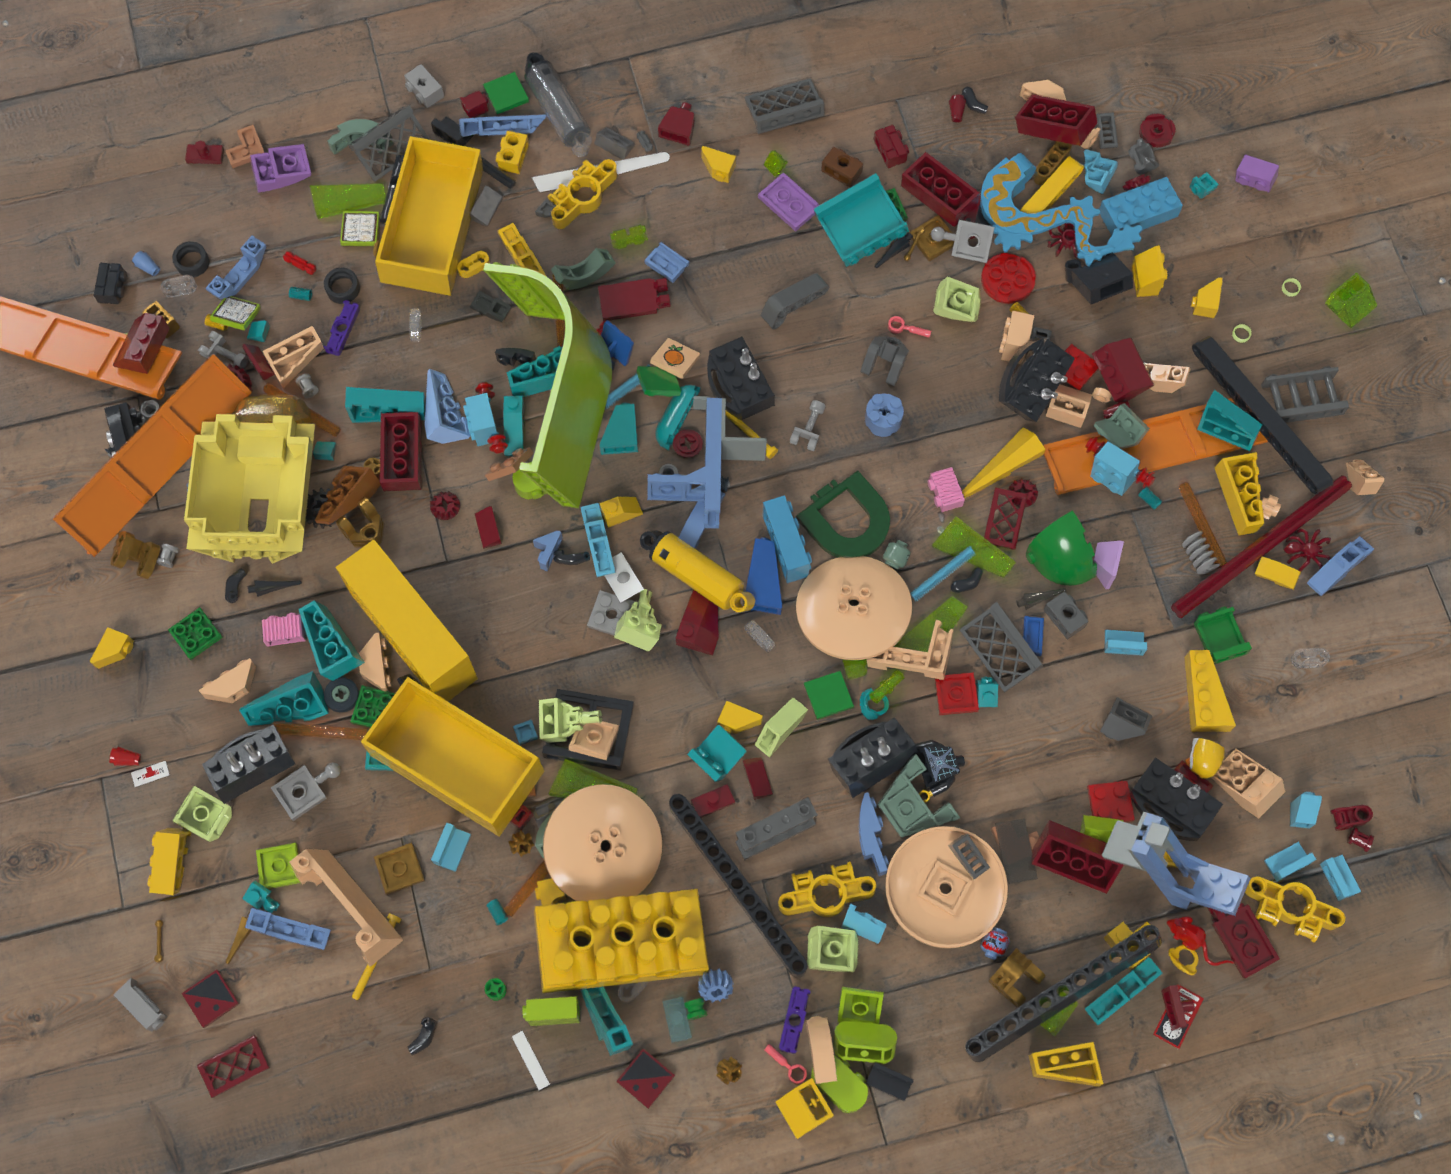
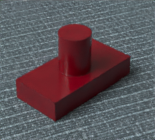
M201 140L195 144H187L185 161L186 163L222 164L224 148L222 145H206Z
M728 784L691 799L692 805L700 818L735 804Z
M1177 985L1162 989L1161 992L1171 1031L1187 1027L1184 1013L1194 1012L1195 1004L1193 1000H1181Z

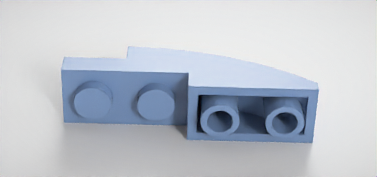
M1359 536L1331 558L1307 584L1322 596L1342 580L1350 570L1370 555L1374 548Z
M867 792L864 793L859 813V841L864 860L872 858L878 876L887 873L889 866L886 855L883 856L880 850L883 848L881 840L875 836L881 833L883 822L880 815L877 816L874 809L877 807L874 798H870Z

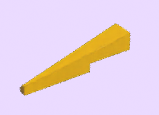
M1023 427L962 490L964 499L1009 476L1012 471L1043 456L1045 448L1036 434Z

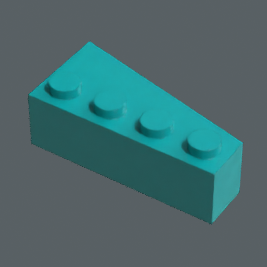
M558 346L553 349V352L545 356L542 354L537 357V360L531 363L526 362L507 372L512 395L525 397L551 390L563 347Z
M314 600L298 609L321 676L334 681L365 663L326 606Z

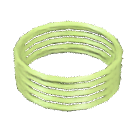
M1294 278L1286 279L1282 285V291L1287 296H1296L1301 289L1300 282ZM1293 282L1298 286V291L1290 293L1285 289L1284 284Z
M1245 324L1237 325L1232 332L1233 338L1240 343L1247 342L1252 335L1251 329ZM1237 328H1244L1248 331L1249 337L1247 339H1240L1236 336L1235 330Z

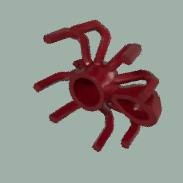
M1065 223L1063 225L1064 231L1061 230V225L1057 226L1058 232L1062 235H1053L1052 229H1050V236L1060 239L1052 244L1048 241V248L1061 242L1055 256H1059L1063 247H1065V250L1067 248L1071 250L1072 247L1074 256L1078 259L1074 225L1072 223Z
M1300 528L1295 531V534L1303 532L1306 542L1298 536H1291L1286 539V542H1290L1292 539L1299 541L1291 542L1284 547L1285 553L1296 554L1287 563L1290 564L1293 560L1304 557L1307 560L1298 571L1302 572L1310 563V559H1313L1318 564L1320 570L1323 565L1315 556L1327 558L1328 561L1331 559L1329 555L1318 554L1323 552L1321 550L1323 547L1319 545L1325 541L1329 544L1331 538L1325 537L1315 543V539L1321 530L1317 529L1311 541H1309L1308 531Z

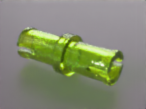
M895 670L892 675L886 680H882L880 686L869 694L870 699L878 704L905 679L904 675L899 670Z

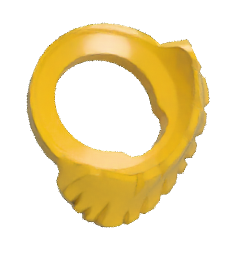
M1184 945L1169 949L1170 959L1179 970L1188 975L1196 974L1199 960L1195 950H1190ZM1181 950H1188L1193 954L1194 961L1192 964L1184 966L1179 961V952Z

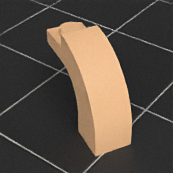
M820 1016L811 1017L809 1020H805L809 1037L815 1082L818 1084L837 1081L827 1017L822 1018Z

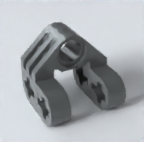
M875 337L868 348L860 372L869 376L874 368L877 357L880 356L887 361L893 362L886 383L895 386L909 350L895 337Z

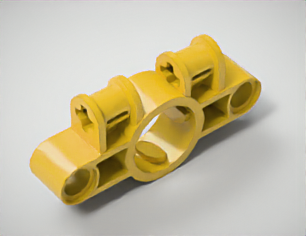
M584 160L582 162L583 165L572 172L574 178L567 187L560 183L558 188L547 196L549 201L556 205L551 212L555 228L564 229L581 213H591L599 208L602 202V192L617 178V167L613 160H604L597 167ZM582 187H590L594 192H597L591 200L585 202L579 201L577 198L574 199L572 196L575 191Z
M851 861L841 866L835 867L831 865L832 875H821L813 879L811 870L798 875L793 873L791 877L794 891L780 896L779 910L786 916L813 911L822 917H833L843 910L846 903L873 897L876 891V882L869 876L855 878ZM830 883L838 888L839 898H842V900L836 907L833 905L824 909L815 903L816 897L812 894L819 885L827 886ZM863 884H870L872 890L866 892L861 886ZM789 900L793 903V906L791 908H784L782 903Z
M1257 876L1250 879L1245 890L1247 896L1260 901L1255 915L1256 919H1264L1271 922L1273 926H1276L1279 920L1288 924H1296L1294 935L1298 936L1300 934L1311 939V942L1314 943L1322 927L1327 930H1335L1345 922V915L1341 910L1316 900L1313 891L1302 883L1292 882L1281 886ZM1252 883H1256L1259 886V892L1252 889ZM1294 890L1296 894H1302L1307 904L1303 911L1305 913L1304 916L1295 917V914L1286 912L1282 905L1284 891ZM1330 915L1335 916L1337 924L1330 921Z

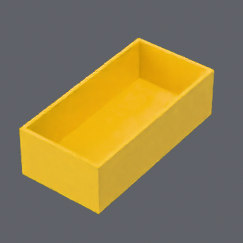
M409 137L375 260L381 283L451 296L458 271L457 265L462 256L471 221L470 212L475 205L483 175L480 149Z
M374 539L335 567L349 593L426 689L444 700L450 701L478 680L469 656Z
M409 677L406 678L361 740L362 745L370 756L498 837L503 833L544 773L539 757Z

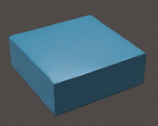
M532 720L513 726L519 745L538 739Z

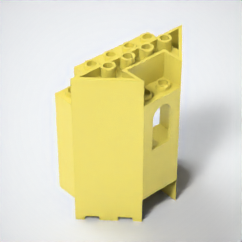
M216 414L215 422H202L201 435L194 436L184 521L189 526L186 549L233 563L235 559H241L242 557H250L252 559L268 557L273 564L302 552L315 424H296L293 416L273 415V423L239 422L235 414ZM251 500H269L266 528L263 532H250L248 530Z

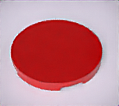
M1000 253L991 257L985 263L982 270L981 283L984 291L992 299L1001 303L1013 304L1023 301L1032 293L1035 286V270L1024 257Z

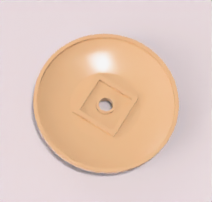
M865 556L838 557L818 566L804 580L797 596L796 614L803 634L817 649L840 659L863 660L883 654L901 640L910 624L912 600L905 581L887 564ZM857 600L859 604L857 606H851L849 604V601Z
M614 785L588 786L566 797L552 813L543 838L544 860L552 880L562 892L575 901L606 900L613 897H629L640 894L653 879L662 854L660 827L650 807L633 792ZM603 840L610 842V849L606 852L602 851L600 847Z
M942 826L922 830L902 843L889 863L885 880V891L891 913L898 924L910 936L933 947L959 948L980 940L994 928L1001 918L1006 905L1008 885L1005 870L999 857L983 839L960 828ZM963 834L970 836L990 866V869L976 879L970 876L948 846ZM963 843L958 848L962 849L966 844ZM970 849L963 853L964 857L971 852ZM975 856L968 860V863L970 864L977 858ZM979 862L977 865L972 867V869L975 871L977 868L982 866L981 863ZM941 884H948L951 887V892L948 894L942 893L940 891Z

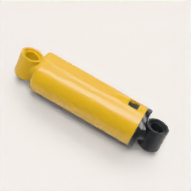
M658 530L647 531L641 535V547L645 550H650V560L721 609L728 610L732 608L735 612H744L754 607V595L750 592H743L744 582L670 531L664 533ZM651 537L654 538V544L651 542ZM741 598L744 599V606L741 605Z

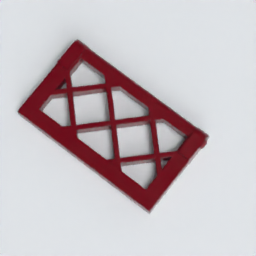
M995 487L983 543L1016 550L1028 494ZM999 495L1005 496L1007 501L998 506ZM1015 498L1022 499L1018 510L1012 503V500ZM1009 502L1015 512L1006 517L1000 507ZM998 509L1003 519L994 524V514ZM1017 513L1016 526L1013 528L1007 519ZM1006 521L1011 530L1001 535L996 526ZM993 527L1000 536L996 539L989 538ZM1010 532L1014 533L1012 543L1006 542L1003 538Z
M255 1035L197 1065L211 1098L270 1068ZM252 1044L253 1052L251 1055L241 1052L243 1047ZM237 1052L232 1065L222 1062L224 1057ZM239 1054L250 1056L246 1069L235 1066ZM253 1058L258 1059L261 1066L250 1071ZM218 1062L213 1075L209 1074L206 1067ZM220 1064L231 1067L227 1079L216 1076ZM234 1068L245 1071L244 1075L232 1081L230 1080ZM215 1078L226 1081L225 1085L215 1089L213 1085Z

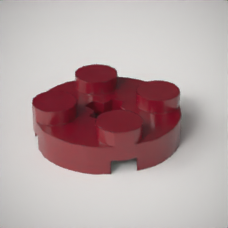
M1158 113L1148 115L1139 128L1140 138H1143L1155 148L1170 145L1176 132L1174 122L1171 119L1165 118V115ZM1155 128H1158V130L1162 132L1156 133L1154 132Z

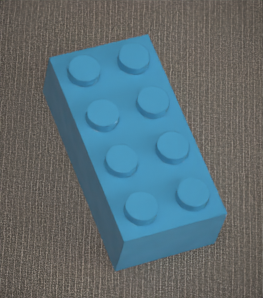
M1164 177L1102 200L1099 210L1112 236L1114 229L1122 231L1126 224L1131 227L1140 225L1142 230L1176 218L1179 216L1183 205L1168 178Z
M784 495L763 502L762 516L770 539L774 541L775 552L786 583L806 578L809 575L812 559L810 553L805 552L804 546L806 544L803 535L798 533L799 524L797 518L792 516V504L786 500Z

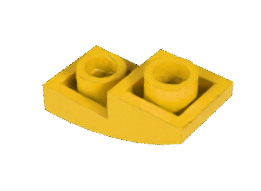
M1261 557L1255 571L1256 576L1274 581L1276 585L1294 590L1301 574L1300 571L1265 557Z

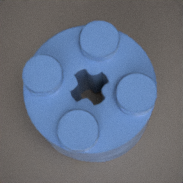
M875 394L870 399L866 407L865 424L874 435L887 437L899 430L904 413L901 400L891 394Z

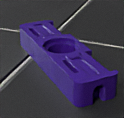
M347 300L343 301V310L340 316L336 317L330 330L331 337L327 346H324L327 353L336 356L341 355L360 311L357 303L350 304V301ZM339 325H346V330L342 332L337 330Z
M796 986L792 989L779 1045L780 1051L791 1054L797 1053V1050L794 1049H797L800 1037L798 1033H802L809 997L807 994L810 995L811 993L808 989H800V987ZM793 1014L798 1015L801 1019L800 1024L797 1026L789 1023V1017Z

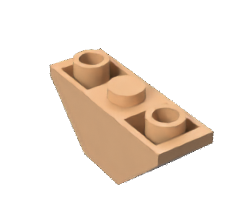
M1050 80L1024 83L1020 92V96L1026 101L1032 94L1066 101L1063 88Z
M1144 363L1154 383V386L1149 389L1155 392L1173 393L1186 384L1190 367Z
M1353 460V462L1346 463L1349 481L1352 483L1351 490L1356 495H1369L1378 492L1384 482V477L1364 462V460Z
M378 632L371 637L359 653L365 662L359 666L360 674L376 688L382 691H389L388 687L391 686V678L386 673V668H389L388 657H384V650H387L386 640Z
M250 658L242 660L235 668L221 673L216 680L205 683L199 691L205 699L234 703L250 692L256 666Z

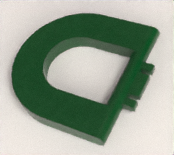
M859 471L854 472L839 484L836 480H832L830 484L833 488L827 484L816 492L818 497L815 494L810 496L814 503L795 516L816 543L825 552L837 558L867 557L873 554L884 543L890 526V514L885 501ZM846 490L867 513L870 522L866 532L854 538L839 535L818 512Z

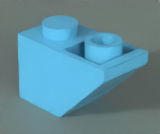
M1303 792V794L1290 803V826L1308 829L1313 827L1317 821L1322 796H1316L1313 792Z

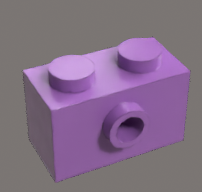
M1245 155L1236 171L1235 182L1254 187L1260 191L1270 192L1278 177L1279 165Z

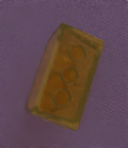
M278 394L245 397L238 404L234 412L239 422L273 423V415L293 416L296 424H313L310 409L305 401L295 395Z

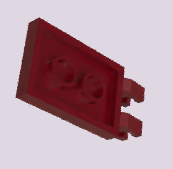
M648 278L598 286L603 321L656 314L657 309L671 307L669 294L657 297V293L668 291L666 278L657 279L656 281Z
M1240 902L1235 916L1207 907L1214 918L1212 926L1243 979L1280 960L1248 904L1244 906Z

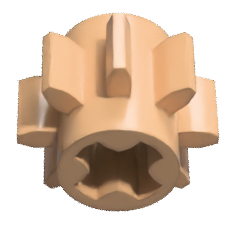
M1270 495L1269 498L1263 497L1261 501L1264 518L1269 520L1271 516L1276 517L1281 507V504L1277 503L1278 498Z

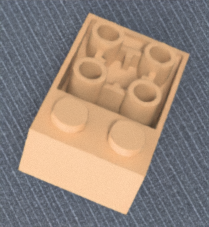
M1237 749L1223 761L1219 771L1211 777L1242 808L1258 819L1285 793L1282 778Z

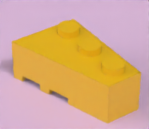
M166 828L157 831L153 835L152 846H154V852L150 858L152 870L147 882L148 887H150L149 893L175 895L180 892L185 868L182 867L183 854H188V848H185L187 836H191L192 832L186 829Z
M1094 1042L1046 1050L1029 1055L1033 1077L1098 1087L1103 1085Z

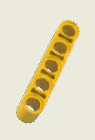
M1068 156L1020 211L1032 214L1049 210L1081 174L1084 165Z

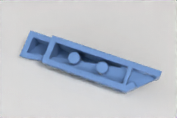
M546 115L459 119L460 134L463 137L479 134V136L506 135L507 131L532 134L546 118Z

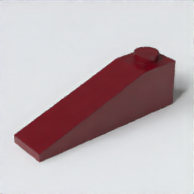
M693 589L676 635V645L713 656L719 639L718 606Z

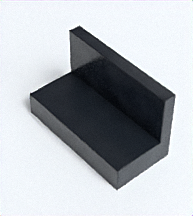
M447 116L442 121L435 118L431 122L433 133L450 144L466 145L474 136L463 137L460 134L459 124Z
M874 1063L866 1085L901 1101H905L914 1079Z

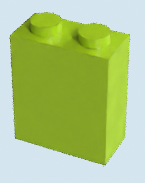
M577 997L526 1000V1005L523 1006V1018H525V1021L530 1026L580 1023L579 1001Z

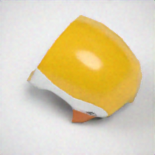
M1194 738L1190 757L1185 760L1186 765L1190 767L1192 772L1199 775L1200 778L1213 777L1222 766L1225 749L1213 741Z

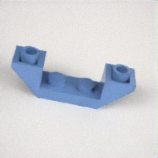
M251 236L240 248L243 257L224 279L216 275L205 289L219 299L236 295L259 269L266 244Z

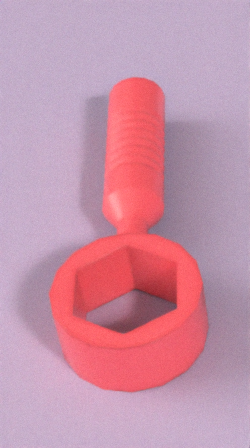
M899 316L890 318L888 322V329L893 334H899L903 329H906L910 333L930 338V330L916 326H905L904 320ZM894 321L899 322L901 327L899 329L893 328L891 324Z
M770 1044L764 1049L781 1066L789 1069L788 1078L792 1083L801 1084L805 1081L807 1072L803 1066L789 1065L787 1059ZM800 1068L804 1072L802 1080L795 1081L791 1077L793 1069Z

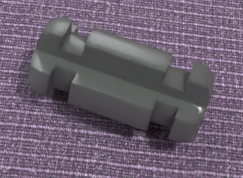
M640 131L636 134L637 139H639L645 151L649 152L653 149V144L647 134H644L645 131Z

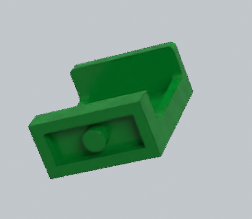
M1224 606L1211 614L1209 612L1198 615L1197 620L1194 622L1204 650L1210 651L1214 665L1247 655L1252 649L1250 643H1245L1233 616L1234 607L1227 608V606Z

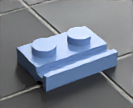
M660 242L659 246L645 259V264L674 283L683 273L684 269L689 266V261Z

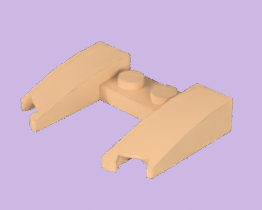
M936 620L928 652L892 647L883 654L867 659V665L870 668L887 670L890 667L924 673L925 677L944 680L952 644L953 629H950L949 633L940 628L942 622Z

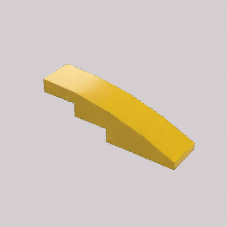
M514 223L497 231L516 265L537 271L546 276L533 251L529 249Z

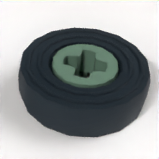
M344 677L330 681L324 690V700L327 706L339 713L352 710L359 697L357 685L352 680ZM341 690L344 693H347L344 695L343 699L337 697V695H339V691Z

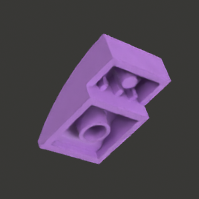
M304 144L268 148V153L250 155L258 193L286 187L311 176Z

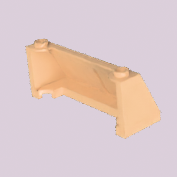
M305 849L289 862L295 876L302 885L306 882H313L318 886L324 882L362 929L356 935V943L363 953V959L370 967L403 941L401 936L329 850Z

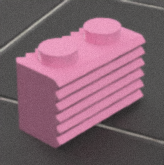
M950 467L930 473L927 482L930 491L933 490L935 493L934 502L936 507H940L941 512L962 507L965 499L953 468Z
M289 613L286 617L269 616L266 620H262L263 641L267 647L306 641L305 628L300 614Z

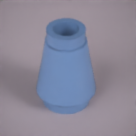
M139 251L134 255L132 262L135 267L153 277L159 273L160 268L147 252Z

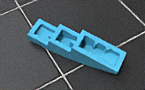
M599 503L580 507L596 576L600 577L616 573Z

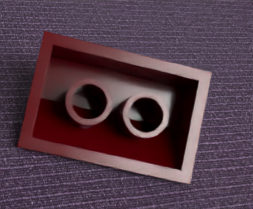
M144 313L134 320L113 363L114 367L145 374L149 373L170 329L163 316Z
M1132 338L1106 344L1092 353L1114 401H1129L1154 386Z

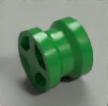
M492 978L485 984V993L491 1000L499 1001L505 997L507 988L502 980Z
M704 998L684 1003L685 1008L688 1010V1020L708 1015L703 1006L705 1003Z

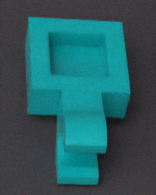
M257 881L251 883L242 898L259 910L264 907L271 914L273 911H277L280 903L269 897L272 891Z

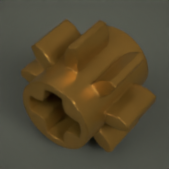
M522 830L512 834L511 840L508 841L512 854L518 853L520 857L528 853L530 854L531 847L535 846L530 833L525 835Z
M730 1057L729 1060L722 1059L717 1065L718 1073L716 1076L726 1085L730 1081L735 1083L742 1075L740 1069L742 1065L733 1057Z

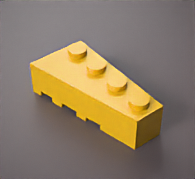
M1257 452L1222 458L1215 467L1238 536L1256 533L1264 524L1263 506L1260 500L1261 487L1258 483L1259 468L1256 464Z
M1189 650L1184 658L1191 732H1231L1236 724L1210 651Z

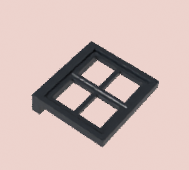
M557 689L555 698L564 702L590 705L589 711H596L597 707L621 710L619 731L617 733L614 755H609L607 760L573 752L566 747L556 746L557 742H546L545 746H543V757L621 771L634 701Z

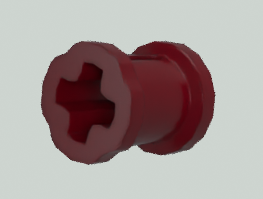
M1354 827L1347 843L1350 845L1353 843L1363 848V851L1368 852L1374 841V836H1368Z

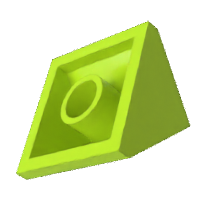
M842 987L837 1023L853 1021L879 1024L884 992Z

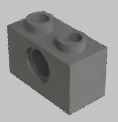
M1064 591L1046 604L1044 612L1068 640L1084 629L1089 621L1085 612L1079 610L1075 605L1076 602L1073 597L1067 595ZM1063 612H1069L1072 617H1065Z

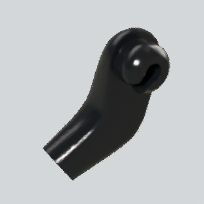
M964 87L962 95L966 100L967 107L972 111L986 114L988 106L976 99L971 87Z
M561 549L554 551L555 557L553 560L559 564L578 565L590 560V554L586 551L564 555V551Z
M242 568L238 569L226 580L225 600L229 603H235L238 600V584L247 575Z
M975 568L967 579L954 581L950 587L952 592L961 593L976 588L983 575V570Z
M424 1017L422 1019L419 1036L407 1046L412 1056L430 1046L436 1029V1022L433 1018Z

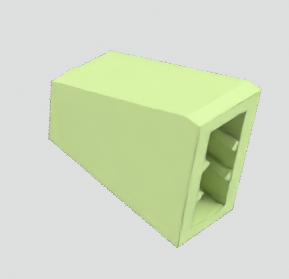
M792 698L765 724L755 746L768 757H771L803 720L808 709L795 698Z

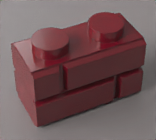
M890 125L874 132L873 140L887 168L903 164L907 161L909 149L901 141L902 135L900 130H896L894 125Z

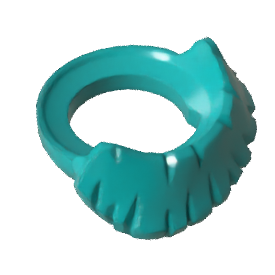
M872 688L865 690L860 696L861 712L868 720L877 719L887 712L889 708L888 698L881 692L873 691ZM874 697L880 698L884 702V709L874 711L868 707V701Z

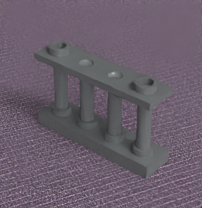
M1327 366L1320 370L1278 376L1277 374H1271L1261 384L1262 388H1271L1276 406L1275 411L1285 423L1344 415L1349 408L1348 400H1338L1332 378L1339 371L1338 367L1331 368ZM1325 380L1330 403L1322 404L1320 402L1314 381ZM1297 383H1307L1312 401L1311 406L1302 405ZM1289 385L1294 408L1286 409L1283 406L1278 386Z
M809 797L736 832L739 840L735 841L745 861L816 826L813 818L818 815Z

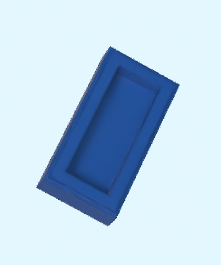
M1025 616L1023 638L1035 655L1041 656L1044 618Z

